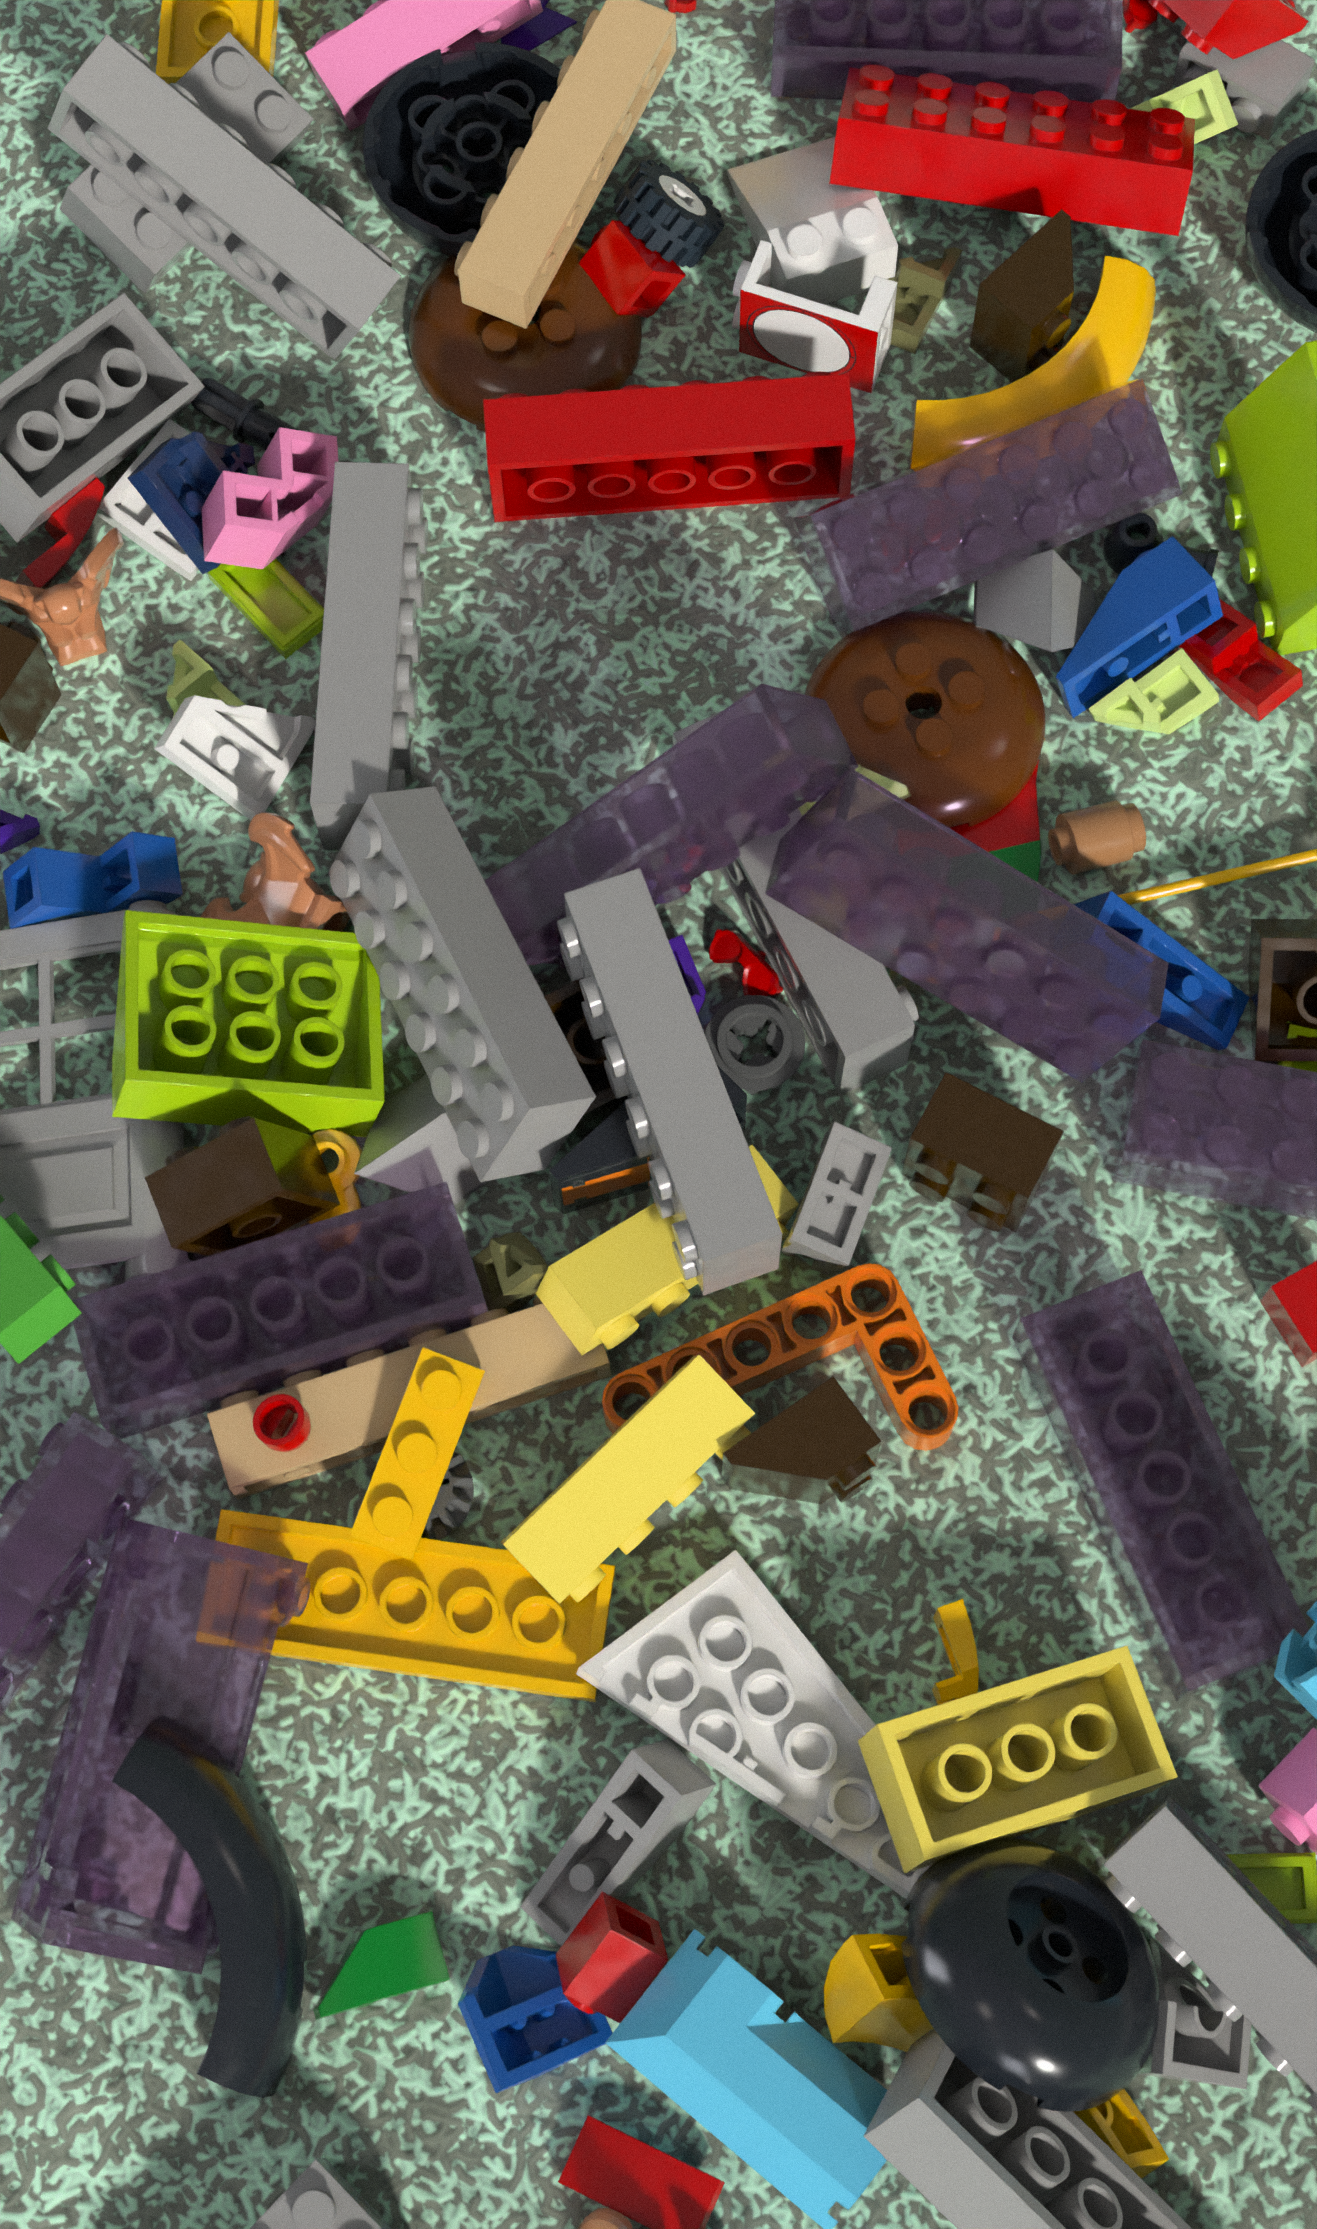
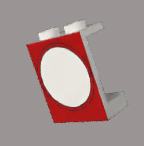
M760 240L752 262L742 261L733 287V296L740 297L732 321V328L739 330V352L804 373L822 371L831 375L849 374L850 387L872 394L891 345L898 282L875 275L860 314L847 312L770 288L772 243Z

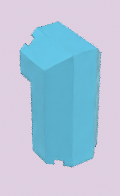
M694 1929L605 2043L823 2229H833L838 2221L827 2213L835 2202H838L842 2207L849 2210L887 2161L864 2137L887 2089L818 2033L797 2013L793 2012L786 2022L780 2019L775 2012L782 2005L783 2001L718 1946L715 1947L708 1957L700 1952L699 1949L704 1944L706 1937Z

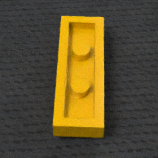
M422 1347L350 1532V1537L407 1559H413L485 1373L484 1370Z

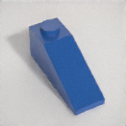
M1173 536L1154 549L1140 554L1131 565L1121 571L1056 675L1065 708L1073 718L1097 703L1126 680L1135 677L1179 647L1185 640L1198 634L1223 616L1215 580Z
M1112 891L1068 906L1044 955L1045 959L1089 992L1219 1051L1227 1049L1250 998Z

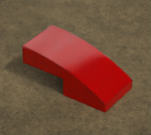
M95 478L51 514L44 528L56 543L23 569L16 583L45 589L62 571L85 537L100 506L105 486L98 478Z
M1219 598L1223 616L1198 634L1185 640L1179 648H1182L1189 658L1235 704L1259 722L1303 686L1302 670L1259 641L1256 623Z
M589 2115L558 2180L559 2183L650 2229H705L725 2184L724 2181Z

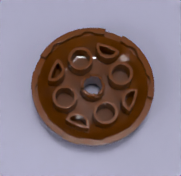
M577 237L575 238L531 319L535 323L529 325L527 329L462 303L459 277L454 273L457 257L447 255L438 263L421 286L414 301L409 322V345L414 368L422 385L446 412L451 411L458 417L476 425L477 430L485 432L483 399H497L509 393L539 396L560 394L569 389H584L589 392L620 390L628 377L632 376L638 362L642 343V321L639 315H617L589 275L580 266V260L591 248L589 243Z
M922 610L894 613L870 621L850 632L834 645L817 665L806 687L801 708V734L811 770L842 758L908 787L911 794L910 797L860 819L874 827L906 835H933V830L951 828L966 823L971 827L998 813L1028 783L1041 756L1045 736L1046 720L1042 693L1032 670L1023 657L998 633L976 626L972 619L940 611ZM930 707H933L936 715L920 719L910 713L917 709L929 710Z

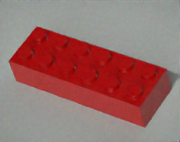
M866 65L861 69L850 67L838 116L829 184L1054 217L1062 209L1074 221L1179 236L1193 173L1195 118L1185 117L1181 112L1170 108H1156L1151 112L1128 109L1124 104L1110 99H1100L1093 103L1074 101L1055 91H1039L1035 94L1010 91L1007 86L995 82H983L977 86L953 83L950 78L935 73H927L919 77L895 74L890 68L881 65Z
M817 371L794 378L771 379L766 376H751L738 382L710 383L704 380H692L680 386L650 388L646 385L633 384L625 386L620 390L589 392L584 389H569L560 394L528 396L523 393H509L497 399H483L487 465L494 522L850 497L856 437L849 374L831 375L827 372Z

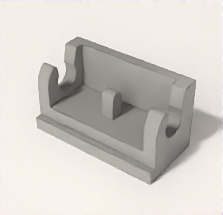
M835 1121L831 1123L828 1132L825 1133L822 1140L819 1156L789 1236L784 1241L781 1249L782 1253L786 1256H794L797 1253L814 1259L811 1269L826 1275L848 1266L892 1147Z

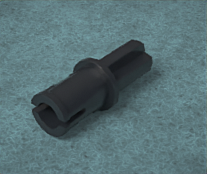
M205 378L201 382L205 387L191 402L195 410L232 431L235 441L243 443L247 440L263 451H266L279 427L303 431L296 429L266 411L264 403L260 399L254 398L250 401L213 378Z

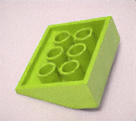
M1317 340L1305 342L1224 417L1217 442L1211 443L1210 460L1213 473L1217 479L1224 477L1229 493L1225 497L1227 524L1231 531L1239 530L1244 547L1240 549L1239 553L1241 574L1246 584L1254 583L1259 600L1254 606L1257 631L1261 638L1269 637L1272 650L1279 655L1317 649Z
M125 910L112 1056V1117L223 1126L232 1120L253 1116L257 1119L299 1132L316 1133L321 1130L332 1129L346 1132L351 1136L367 1137L385 1102L380 980L366 949L360 946L355 933Z

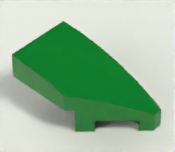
M430 1911L362 1931L357 1940L346 1949L340 1960L342 1963L324 1996L319 1998L314 2007L315 2019L318 2020L365 2007L380 2000L424 1989L450 1980L433 1912Z

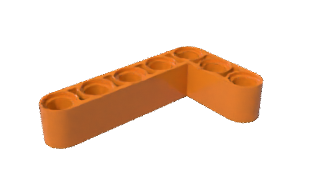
M871 1263L856 1266L625 1370L609 1380L604 1388L602 1397L605 1423L613 1434L627 1421L618 1416L614 1411V1406L618 1399L624 1395L634 1393L640 1394L648 1400L693 1356L700 1355L737 1395L741 1396L854 1345L898 1435L910 1447L928 1451L944 1444L953 1431L959 1407L956 1396L898 1280L887 1268ZM866 1287L874 1288L884 1296L886 1306L876 1312H865L857 1308L851 1296L859 1289ZM814 1314L824 1320L828 1331L820 1338L806 1339L797 1334L792 1324L801 1315ZM753 1340L760 1342L766 1347L769 1357L760 1365L747 1366L736 1359L733 1351L741 1342ZM890 1345L904 1346L913 1354L915 1364L906 1370H892L881 1360L880 1352ZM922 1402L931 1403L941 1411L944 1423L936 1429H921L910 1419L908 1411L915 1404Z

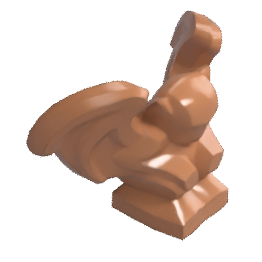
M118 528L111 529L87 556L83 566L67 583L56 584L48 589H41L0 578V602L16 614L25 615L41 629L60 666L107 651L106 635L98 611L101 592L109 583L115 553L124 544Z
M261 812L255 815L249 824L248 834L250 840L262 845L265 852H262L260 860L251 866L244 879L243 892L239 895V899L247 904L234 911L228 897L216 898L207 905L201 915L202 918L343 932L350 920L341 899L337 896L326 895L325 891L310 878L311 873L315 871V866L291 831L295 829L294 824L290 820L271 812Z

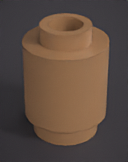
M1114 800L1059 814L1056 818L1055 828L1049 830L1048 841L1055 863L1059 866L1065 864L1067 870L1075 875L1131 860L1134 853L1145 849L1146 832L1142 816L1134 803L1122 805L1119 801Z

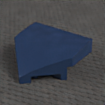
M194 431L180 439L170 438L161 443L128 477L131 484L202 575L219 567L221 564L204 561L202 507L222 471L248 474V468L255 465L254 448L243 443L227 446L208 441L203 436V433Z

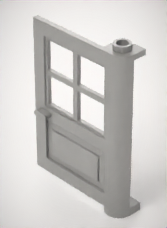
M154 900L134 902L129 905L128 909L132 911L178 915L171 910H167L164 903ZM125 910L0 930V970L38 964L39 1026L0 1032V1047L39 1041L40 1104L0 1110V1194L5 1199L0 1204V1215L6 1219L13 1212H16L40 1241L31 1249V1252L40 1262L51 1254L65 1270L126 1261L125 1283L128 1286L141 1289L200 1284V1265L188 1259L187 1251L171 1247L145 1180L146 1176L166 1166L164 1161L169 1155L184 1148V1123L112 1117V1093L56 1101L55 1039L114 1030L116 1014L55 1023L54 962L118 951L121 954Z

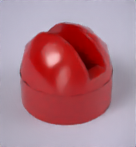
M276 1394L265 1399L257 1407L253 1416V1429L256 1436L268 1448L287 1453L299 1449L308 1440L311 1431L310 1416L305 1407L296 1398L287 1394ZM294 1413L297 1414V1419L293 1423L292 1427L290 1428L286 1436L283 1437V1435L285 1434L288 1427L293 1421Z

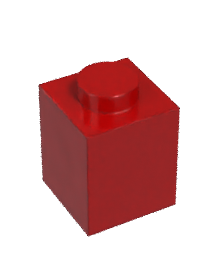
M612 220L610 224L604 226L595 234L591 241V248L580 260L579 264L617 315H639L640 317L649 318L655 314L686 275L673 259L668 262L661 258L660 253L656 250L652 252L645 247L646 243L642 239H636L630 233L632 230L630 227L623 225L621 221Z
M1317 1261L1272 1285L1260 1301L1301 1367L1317 1359Z
M603 1891L556 1953L562 1990L566 1998L576 2008L585 2013L596 2014L599 2012L618 2023L623 2021L668 1961L659 1921Z

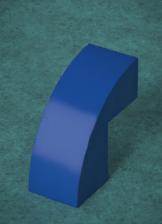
M133 831L100 856L33 847L3 871L10 929L128 910L130 904L142 900L159 901L166 905L183 895L175 838Z

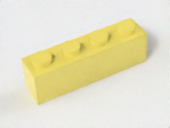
M752 1144L749 1146V1149L781 1229L783 1241L789 1234L785 1226L799 1203ZM655 1203L551 1264L535 1293L581 1355L586 1354L602 1343L607 1349H612L621 1344L638 1329L639 1324L637 1321L653 1311L659 1318L671 1313L690 1296L688 1290L698 1284L696 1277L688 1280L683 1278L672 1247V1242L676 1241L672 1230V1224L675 1223L674 1218L670 1216L662 1219Z
M700 1355L693 1356L501 1543L559 1604L568 1595L576 1602H579L606 1576V1573L599 1565L617 1547L625 1555L630 1553L655 1528L647 1519L666 1500L674 1508L677 1507L701 1484L703 1479L696 1471L714 1453L723 1461V1453L751 1434L744 1424L755 1412Z

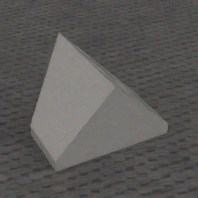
M1053 549L978 574L975 579L973 621L976 626L1049 652L1075 647L1095 614V592Z
M427 1074L384 1102L373 1126L369 1130L354 1172L356 1175L448 1205L449 1208L489 1182L479 1181L469 1159L462 1154L458 1145L457 1134L443 1106L436 1101Z
M1149 1935V1947L1156 1965L1160 1984L1159 2022L1152 2050L1138 2074L1247 2089L1252 2024L1245 2016H1241L1236 2022L1232 2021L1205 1991L1206 1987Z

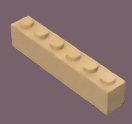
M606 0L600 11L594 9L590 13L583 30V43L576 56L568 55L564 60L557 80L558 89L550 102L543 101L540 104L533 120L532 136L525 149L518 147L514 151L507 168V181L499 195L492 194L484 206L480 221L481 229L474 241H466L458 253L454 273L459 277L462 303L527 329L676 52V14L640 0Z
M537 1296L532 1301L533 1307L509 1314L505 1308L487 1311L470 1321L472 1327L448 1335L445 1329L426 1331L411 1338L408 1341L410 1347L387 1355L381 1349L362 1352L346 1361L347 1368L323 1376L320 1370L298 1373L283 1382V1389L259 1396L258 1391L254 1390L234 1394L220 1402L222 1409L207 1413V1417L228 1487L238 1500L382 1452L422 1347L485 1371L465 1424L610 1377V1362L604 1344L602 1343L586 1354L581 1355ZM276 1394H287L296 1398L305 1407L310 1416L311 1431L308 1440L299 1449L287 1453L268 1448L256 1436L253 1429V1416L257 1407L265 1399ZM294 1413L293 1421H292V1423L290 1424V1426L288 1427V1429H287V1431L285 1432V1434L283 1435V1437L286 1436V1434L288 1433V1431H289L290 1428L292 1427L293 1423H294L295 1420L297 1419V1417H298L297 1414Z

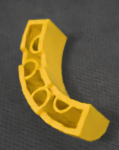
M1105 255L1096 298L1089 314L1076 334L1047 363L1029 375L987 393L947 400H917L912 431L909 487L940 488L983 482L984 478L1001 474L1018 467L1021 470L1028 468L1056 454L1082 436L1101 419L1118 399L1143 354L1153 320L1156 296L1155 279L1144 267L1127 259Z
M880 1933L852 1935L843 1943L832 1958L824 1984V2013L833 2043H875L908 2052L912 2043L933 2029L921 2009L907 1976L901 1943L907 1936ZM1125 2089L1099 2106L1082 2111H1073L1141 2179L1169 2160L1152 2128Z

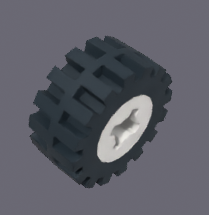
M648 159L647 162L643 160L625 182L613 201L615 203L613 206L615 212L620 214V221L623 225L632 229L630 233L636 239H642L646 243L645 247L652 252L656 250L660 253L661 258L668 262L673 259L676 265L681 267L685 265L689 268L694 267L709 250L725 226L719 209L711 206L713 204L712 200L708 196L702 195L697 185L693 182H687L685 176L678 171L674 173L670 170L669 166L663 163L658 165L654 160Z

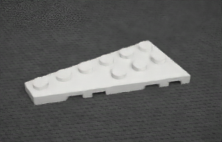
M737 1550L733 1551L578 1668L576 1674L905 1899H907L919 1877L930 1867L927 1866L904 1874L858 1744V1740L876 1726L875 1723Z

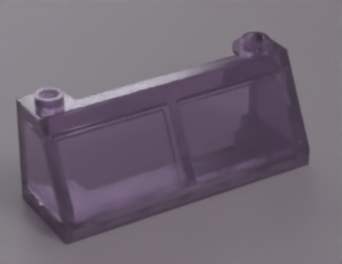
M123 1517L119 1518L11 1917L41 1944L202 1974L206 1956L211 1957L219 1944L212 1906L203 1881L190 1856L165 1823L139 1799L113 1783L112 1780L140 1734L154 1719L163 1714L195 1733L219 1753L230 1765L229 1769L239 1778L278 1627H285L292 1616H301L308 1602L310 1580L308 1577H305L308 1563Z

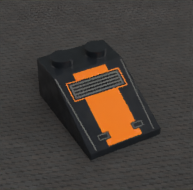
M717 1065L744 1133L747 1094ZM625 1102L549 1170L554 1206L562 1214L650 1189L649 1181L653 1179L648 1162L652 1160L650 1155L639 1159L636 1154L626 1121L630 1119Z

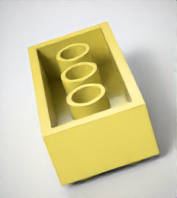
M1128 1646L879 1723L858 1740L904 1874L933 1865L937 1860L979 1844L1001 1838H1015L1151 1793L1178 1777Z

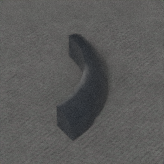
M163 1714L154 1719L140 1734L124 1758L112 1782L139 1799L174 1833L200 1875L212 1906L218 1932L221 1959L220 1996L210 2042L197 2074L216 2084L245 2095L261 2098L274 2096L290 2062L303 2011L301 2002L304 1989V1962L307 1959L304 1913L296 1878L284 1845L267 1812L260 1803H256L244 1784L229 1769L230 1765L195 1733Z

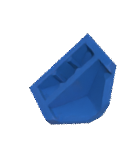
M512 1945L477 1960L458 2001V2006L495 2093L533 2080L606 2045L605 2042L613 2033L605 2015L599 2012L596 2014L585 2013L576 2008L563 1994L556 1951Z

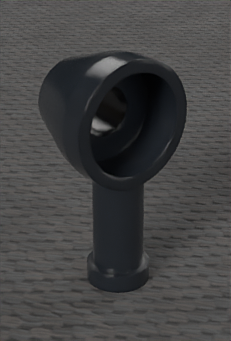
M1140 512L1128 514L1115 523L1106 535L1103 546V555L1106 563L1113 571L1120 575L1121 571L1131 565L1140 554L1154 549L1163 543L1162 533L1149 515ZM1130 532H1139L1143 534L1146 538L1143 540H1134L1131 539L1127 534ZM1182 545L1212 577L1219 550L1210 548L1209 551Z

